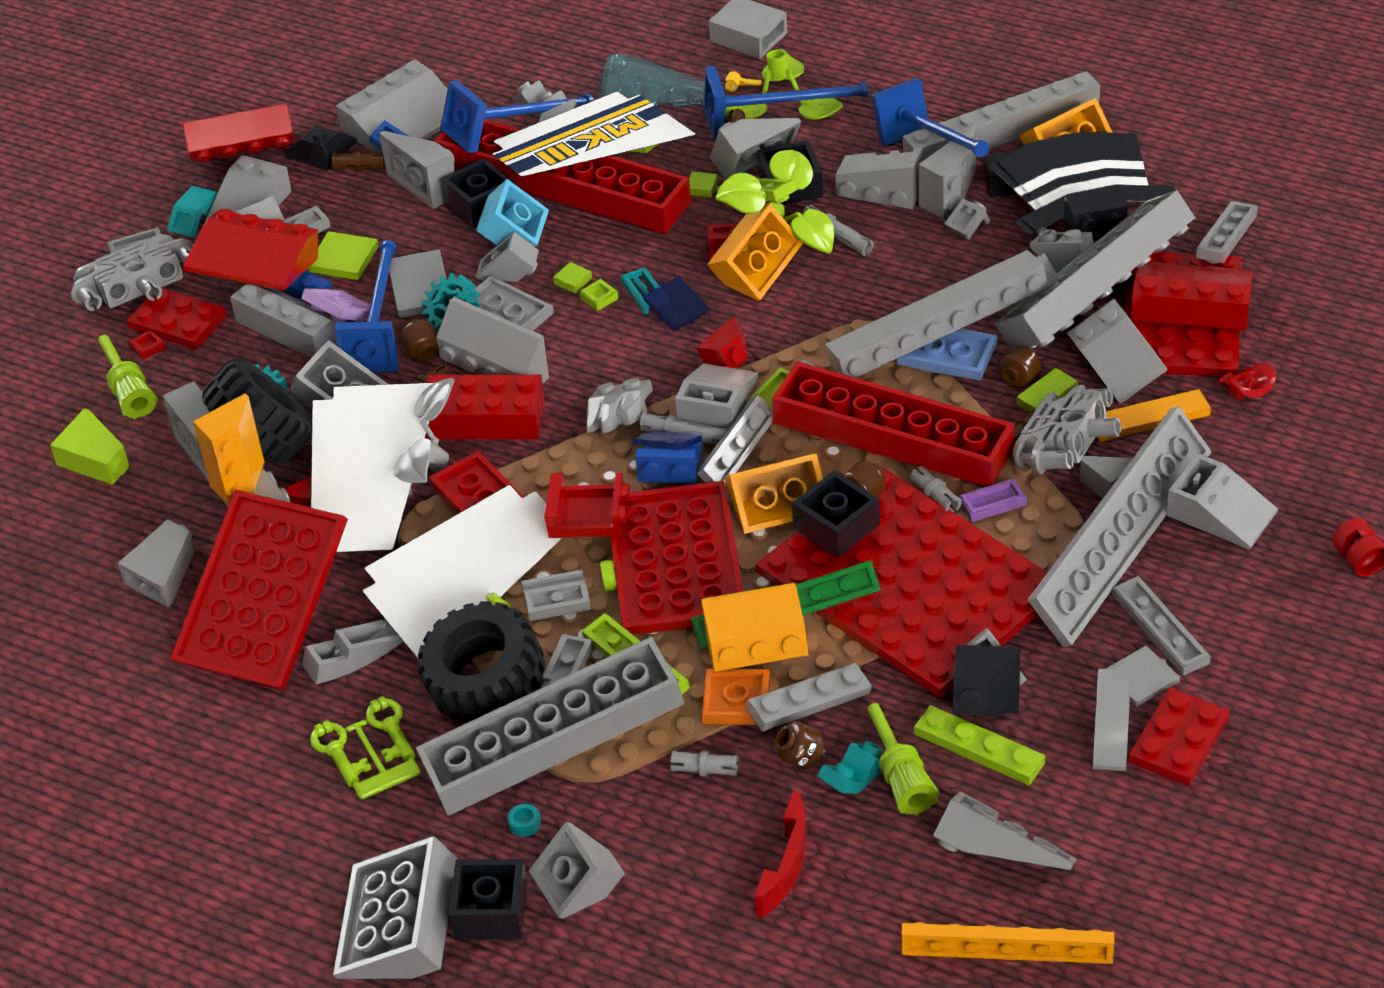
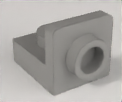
M962 198L944 225L948 230L969 240L979 224L988 225L990 219L986 213L987 209L977 201L971 203Z

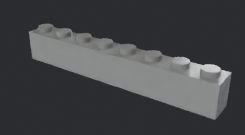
M1085 71L940 122L939 124L959 133H963L971 126L976 127V141L983 140L987 142L989 149L1019 139L1020 134L1094 98L1099 103L1100 84ZM926 129L917 130L903 136V153L913 152L914 148H922V161H924L949 143L950 140Z
M1026 250L828 342L825 346L831 366L837 373L856 378L1049 287L1044 265L1031 252Z

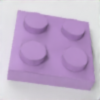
M304 288L301 299L310 303L312 309L331 314L330 318L335 321L346 322L347 320H352L355 322H365L368 319L370 305L342 290Z

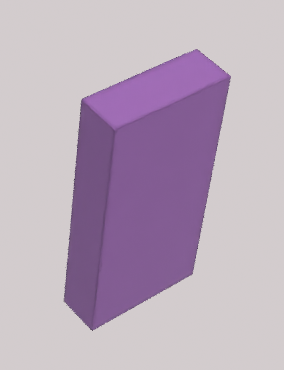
M1015 478L959 495L961 507L971 523L1027 505V497Z

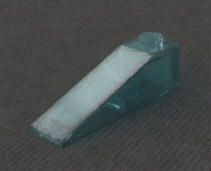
M610 54L603 69L600 98L619 92L628 99L641 95L655 106L661 103H671L673 106L704 103L705 82L635 56Z

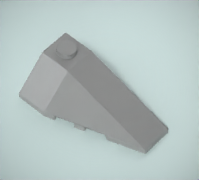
M961 791L950 800L933 834L934 837L940 839L938 843L942 847L952 852H957L959 849L968 853L1071 870L1077 860L1040 837L1035 836L1033 840L1028 838V832L1023 826L1016 822L1012 823L1006 820L1002 822L998 820V811Z

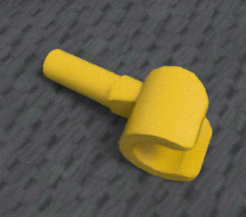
M730 72L726 77L725 89L729 92L736 91L739 85L761 86V80L741 78L737 72Z

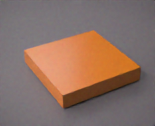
M706 669L702 725H757L746 709L748 699L769 693L770 669H728L714 672V669Z

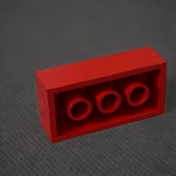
M439 374L427 376L426 383H436L447 378L455 380L442 412L436 419L429 421L428 424L434 436L438 439H539L545 402L542 375ZM427 433L424 439H430Z

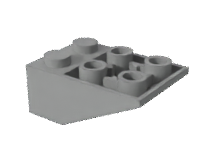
M703 363L684 379L675 398L677 419L729 429L746 406L747 400L758 379L759 372Z
M1199 453L1195 455L1171 486L1168 494L1167 516L1249 550L1278 512V508L1226 464Z

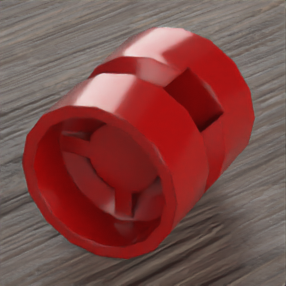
M1363 518L1351 519L1336 530L1332 539L1333 545L1342 557L1347 560V563L1360 577L1371 576L1384 567V542L1376 536V532Z

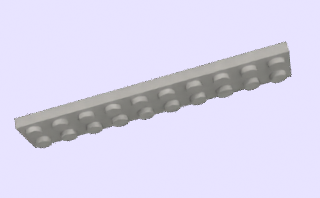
M1179 406L1170 408L1027 599L1062 647L1071 646L1112 591V587L1117 584L1167 515L1168 494L1171 486L1197 453L1209 457L1212 452Z

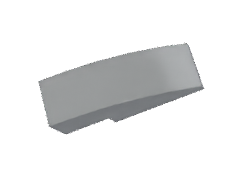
M386 619L335 630L333 640L305 646L302 666L315 684H320L350 674L374 662L404 641Z
M1098 669L1093 769L1126 771L1131 671Z

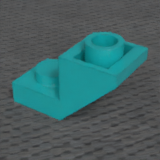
M192 186L175 203L167 231L194 239L201 216H208L218 193Z
M865 741L864 744L851 743L841 763H837V765H822L817 777L841 793L858 794L882 773L879 768V761L882 757L883 749L869 741Z

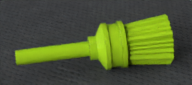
M101 335L98 338V342L112 366L106 380L112 393L118 399L122 415L135 420L138 417L150 414L156 406L158 397L145 383V377L139 366L131 361L122 362L109 337Z
M870 704L867 711L886 748L880 758L879 768L884 774L885 781L892 787L900 813L919 815L920 812L927 811L928 808H931V805L937 803L939 790L925 772L924 764L916 748L911 745L897 743L879 704Z

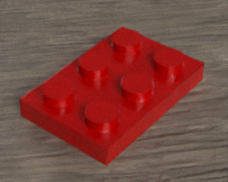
M162 288L161 297L157 299L152 295L155 301L146 299L127 319V324L130 329L142 333L152 330L161 339L197 350L227 314L225 307Z
M479 451L429 477L430 486L457 514L508 485L521 498H524Z
M1169 688L1130 751L1128 763L1190 786L1227 724L1230 710Z

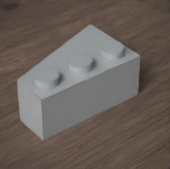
M914 148L913 152L905 153L894 150L890 154L877 155L876 152L845 155L835 175L836 196L913 210L919 198V164L922 162V148Z

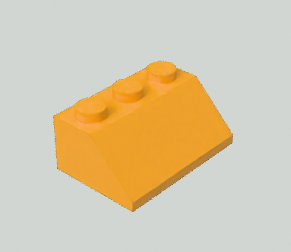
M1094 98L1020 134L1019 137L1023 145H1026L1027 143L1072 133H1112V130L1097 99Z
M769 203L765 204L758 213L746 214L707 266L724 285L759 301L804 242L794 235L791 227Z
M243 394L193 421L210 487L228 506L235 489L248 493L255 491L264 464L249 397Z
M817 453L726 475L724 479L732 509L743 534L793 522L792 502L822 480L823 477Z
M795 583L701 599L708 652L714 672L809 655L805 624Z

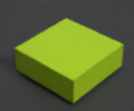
M692 171L689 177L690 195L712 198L718 183V174Z
M569 262L553 277L554 284L576 294L592 279V271Z
M602 279L579 291L580 299L597 312L619 299L618 291Z

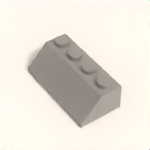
M246 283L230 297L236 322L310 358L328 340L337 345L334 329L338 321L331 319L330 314L316 311L311 308V305L284 292Z
M453 297L450 300L436 337L441 359L477 375H542L543 383L549 378L543 335Z

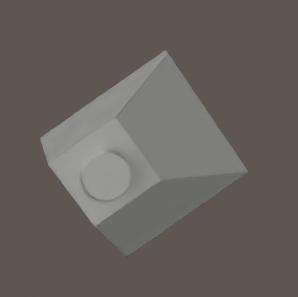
M565 822L529 870L532 878L558 918L563 919L605 899L625 874L607 848L569 822Z

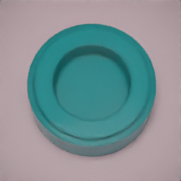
M519 804L513 807L507 815L509 830L516 836H531L541 827L540 812L531 804Z

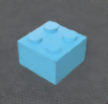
M506 179L488 195L476 231L495 245L500 244L511 233L515 232L536 247L549 209Z

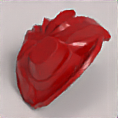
M1259 363L1236 374L1231 372L1224 374L1219 379V384L1227 386L1229 388V395L1237 400H1242L1244 397L1259 398L1266 395L1272 389L1276 380L1275 369L1268 363Z

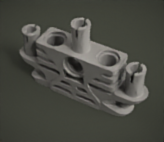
M160 234L95 259L94 262L78 268L75 272L71 298L76 303H83L90 311H95L92 305L99 309L102 305V300L110 308L145 295L151 301H155L152 295L159 299L162 295L161 287L183 278L180 263L185 262L194 244L187 239L173 240L170 235Z
M1078 385L1073 387L1065 397L1058 398L1056 392L1049 393L1044 401L1040 403L1014 445L1013 457L1016 466L1020 468H1025L1028 465L1033 466L1038 474H1043L1046 469H1071L1073 463L1081 461L1095 437H1119V434H1121V421L1118 417L1107 418L1105 406L1110 407L1112 405V390L1110 388L1086 389L1084 385Z

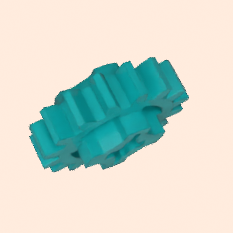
M450 273L448 280L440 276V283L431 282L430 284L433 288L431 292H424L428 299L421 301V305L426 308L422 315L427 318V321L432 323L437 331H439L443 321L439 317L444 318L449 302L453 297L476 307L481 306V303L476 299L480 296V293L475 289V284L461 274L459 277H456L453 273Z

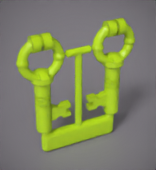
M382 696L377 698V700L370 701L366 711L367 720H361L347 726L346 729L337 723L329 722V720L322 722V725L321 723L314 725V730L310 737L311 746L320 753L332 756L347 785L354 788L360 799H366L416 777L421 772L414 760L416 755L399 727L403 712L402 706L393 699ZM388 706L395 712L394 716L385 718L383 722L376 720L374 713L381 711V709H386ZM368 722L371 726L388 732L395 745L391 749L386 748L382 750V756L386 763L392 761L394 757L401 756L405 762L385 770L361 727L365 726ZM333 730L337 732L339 740L331 741L327 746L320 744L318 737L325 735V733L328 734ZM356 730L378 768L379 774L359 782L358 775L362 771L367 772L371 770V765L368 763L367 758L359 760L358 763L350 764L343 751L347 741V731Z

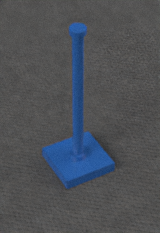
M716 66L705 67L703 109L713 140H716L718 130L724 125L726 107L849 96L868 97V85L866 82H861L860 85L726 97Z
M913 78L871 95L880 144L884 146L902 140L904 135L926 129L971 150L978 157H984L989 151L987 142L983 140L976 141L928 119L922 83L918 78Z
M450 81L440 129L468 153L478 151L485 119L546 112L571 99H576L577 107L594 101L591 94H583L578 98L487 108L486 103L459 81Z
M385 240L380 245V252L382 254L367 322H338L334 329L337 346L373 373H398L400 366L392 321L379 322L391 259L397 249L396 244L391 240Z

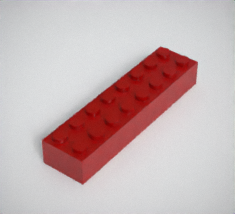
M796 361L772 397L773 424L918 467L923 466L928 470L986 487L995 483L1014 449L1015 423Z

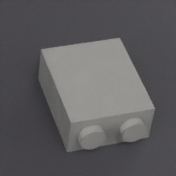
M731 0L709 20L710 42L761 59L787 34L786 12L752 0Z

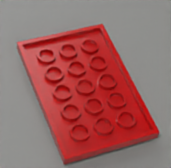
M1153 252L1149 255L1152 262L1241 269V256L1229 255L1224 263H1209L1204 259L1196 258V254ZM1136 267L1130 271L1132 276L1127 279L1125 313L1130 320L1132 293L1138 269ZM1131 320L1168 370L1163 374L1223 377L1224 374L1229 372L1232 374L1238 373L1239 330Z
M724 481L630 492V501L625 502L628 511L627 524H622L621 536H610L623 628L632 635L693 627L691 618L703 615L701 599L744 592Z
M235 489L170 659L178 664L285 691L348 519L344 515Z

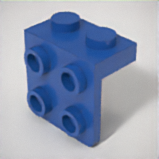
M646 437L643 441V447L636 449L635 460L638 482L697 484L702 440L700 438Z

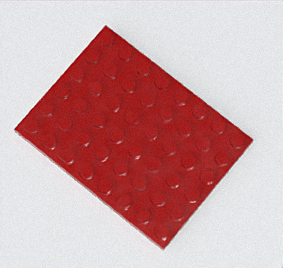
M881 467L885 473L886 488L877 497L880 503V525L839 558L804 535L796 532L755 564L756 573L775 586L790 583L799 584L871 560L881 591L815 613L941 698L954 687L956 645H966L985 628L989 629L1001 646L1038 616V613L1027 599L1048 572L950 510L945 511L938 502Z

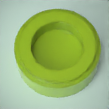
M611 560L601 561L600 566L605 591L617 590L614 562Z

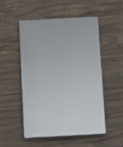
M440 249L391 259L389 274L399 318L422 314L426 308L421 305V301L428 299L424 292H431L433 289L430 283L439 284L440 276L447 279Z
M489 276L475 288L480 293V296L476 298L481 303L479 308L532 331L554 313L552 305L493 276Z

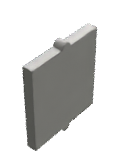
M1146 645L1106 668L1131 671L1130 701L1136 707L1180 682V676L1166 664V660L1160 659Z

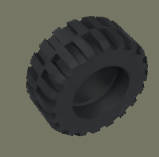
M239 358L228 360L203 390L202 399L204 405L211 412L246 394L249 397L263 457L280 464L289 462L312 435L311 414L306 411V408L291 393L287 392L283 386L275 382L259 368Z
M480 601L479 605L469 603L463 605V609L458 611L455 609L447 613L448 616L445 619H439L433 625L434 630L432 632H427L423 639L425 645H421L419 648L417 669L421 676L420 679L431 699L442 714H446L449 719L455 722L461 720L463 724L469 723L535 692L534 688H539L542 682V674L545 670L543 650L527 619L515 608H509L508 605L498 602L492 605L490 601ZM489 651H503L498 661L489 669L475 675H460L464 666L474 657Z

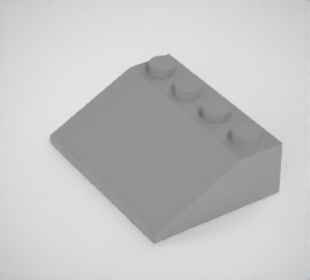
M414 59L336 105L340 130L349 136L355 137L357 142L374 153H382L383 151L369 143V138L384 120L410 137L426 140L441 131L440 125L448 89L431 69Z
M432 836L353 865L333 976L336 979H413L441 969L455 860H457V857L437 838Z

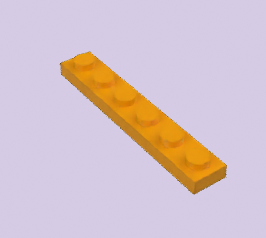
M922 922L902 923V955L1113 964L1114 932L1097 929L1083 931L1067 930L1064 928L1035 929L1030 927H996L993 925L962 926L960 924L937 925Z

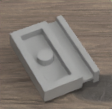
M582 569L522 581L530 621L591 610Z

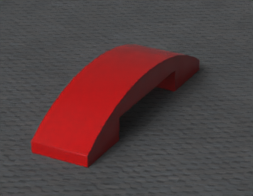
M793 791L784 815L785 837L790 839L778 872L764 869L754 896L757 917L763 918L782 902L792 889L802 869L807 839L805 809L800 792Z

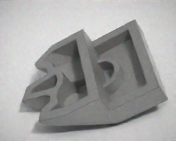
M633 378L620 385L613 386V383H605L598 386L597 390L588 399L587 433L596 431L599 428H602L603 433L614 430L620 424L629 426L639 421L643 412H647L644 400L653 391L650 379L640 381L639 378Z

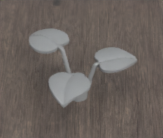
M447 378L430 385L419 396L414 414L416 417L421 418L420 423L430 440L420 439L416 441L412 447L408 448V452L403 453L398 458L394 467V475L399 480L407 483H426L428 468L434 472H439L447 465L449 453L437 445L439 439L434 436L428 426V420L436 419L442 412L455 381L453 378Z

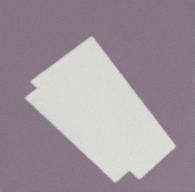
M434 383L334 387L333 399L313 400L311 508L344 515L348 519L336 552L393 549L411 483L403 482L395 477L394 467L398 458L403 453L408 452L409 447H412L416 441L425 438L426 431L420 423L421 418L415 416L414 409L421 393Z

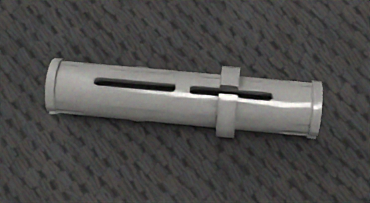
M810 204L809 206L805 207V209L802 212V215L808 209H815L818 211L820 210ZM826 214L834 225V238L851 247L863 256L868 255L872 251L874 246L872 240L840 223L834 215Z
M643 412L640 419L641 431L663 434L664 437L700 438L703 443L714 445L719 443L728 430L727 428L683 421L673 415L665 417Z

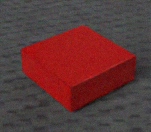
M152 330L128 341L129 347L142 360L167 348L166 342Z

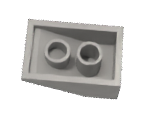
M799 118L740 119L734 123L728 122L718 130L710 159L725 180L734 174L745 173L758 166L757 150L793 143L801 125V120Z
M971 126L961 134L976 140V127ZM950 141L919 164V207L943 220L951 215L961 199H965L976 171V155L971 150Z
M387 131L380 132L387 175L432 209L444 204L441 178L455 172L453 164L455 159L452 152L434 141Z
M242 155L228 170L206 220L220 209H230L234 213L273 195L279 206L292 191L287 167Z
M1115 299L1067 333L1105 385L1112 390L1114 397L1120 404L1168 370Z
M328 340L294 377L289 393L313 410V400H331L334 398V387L389 384Z

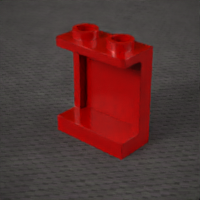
M551 473L544 515L548 537L621 536L622 524H627L628 511L625 502L630 501L629 483H624L623 473H616L615 484L565 486L563 473Z

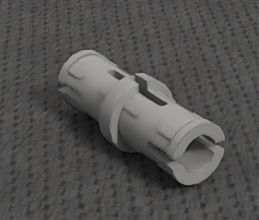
M923 466L917 467L922 475L915 469L912 471L910 481L917 485L925 495L938 502L945 511L950 510L954 512L949 505L956 511L960 508L961 499L947 488L946 483L942 479L935 478Z
M673 750L671 754V762H673L670 765L671 772H695L707 777L708 773L737 776L738 764L736 762H738V755L709 754L708 750H702L701 753L677 752Z

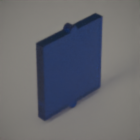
M680 276L666 284H659L657 289L646 294L643 298L673 331L680 329L688 323L693 324L695 319L709 312L710 309Z
M661 430L644 433L633 438V444L677 450L694 446L695 443L702 441V435Z

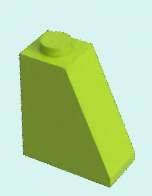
M85 408L50 444L57 466L111 485L129 467L122 443L90 410Z

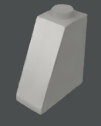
M167 519L118 563L124 584L168 608L173 603L195 553L192 534L186 526L178 525Z

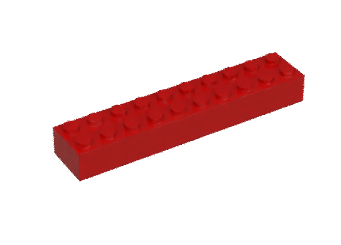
M487 119L483 122L477 152L468 153L444 132L434 141L452 152L455 159L453 163L455 172L485 158L512 179L515 185L526 193L664 234L669 231L691 203L689 177L612 155L527 176H520L495 157L493 153L503 150L502 147L494 142L495 140L522 129Z

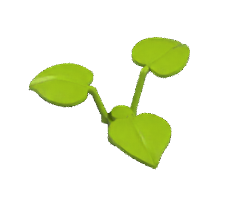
M776 49L768 52L766 55L768 65L762 71V77L765 79L762 93H767L769 81H782L784 79L791 81L795 91L800 90L795 78L804 72V65L792 58L785 50ZM834 98L800 101L802 106L799 107V114L807 119H822L843 108V104ZM756 104L726 107L725 116L729 117V112L732 109L734 114L735 109H741L745 113V119H754L767 111V105Z
M794 150L779 151L770 160L769 169L774 178L794 180L799 190L805 189L810 184L813 170L808 159L800 152ZM737 173L730 176L722 184L715 199L728 204L742 213L756 214L765 205L766 193L760 191L761 184L756 177L747 173ZM773 201L768 202L767 204L770 203L783 218L785 215L783 205L781 203L775 204ZM808 209L803 215L800 212H796L783 218L786 222L792 220L790 224L791 230L799 240L818 251L827 254L832 252L834 225L826 214L815 209Z

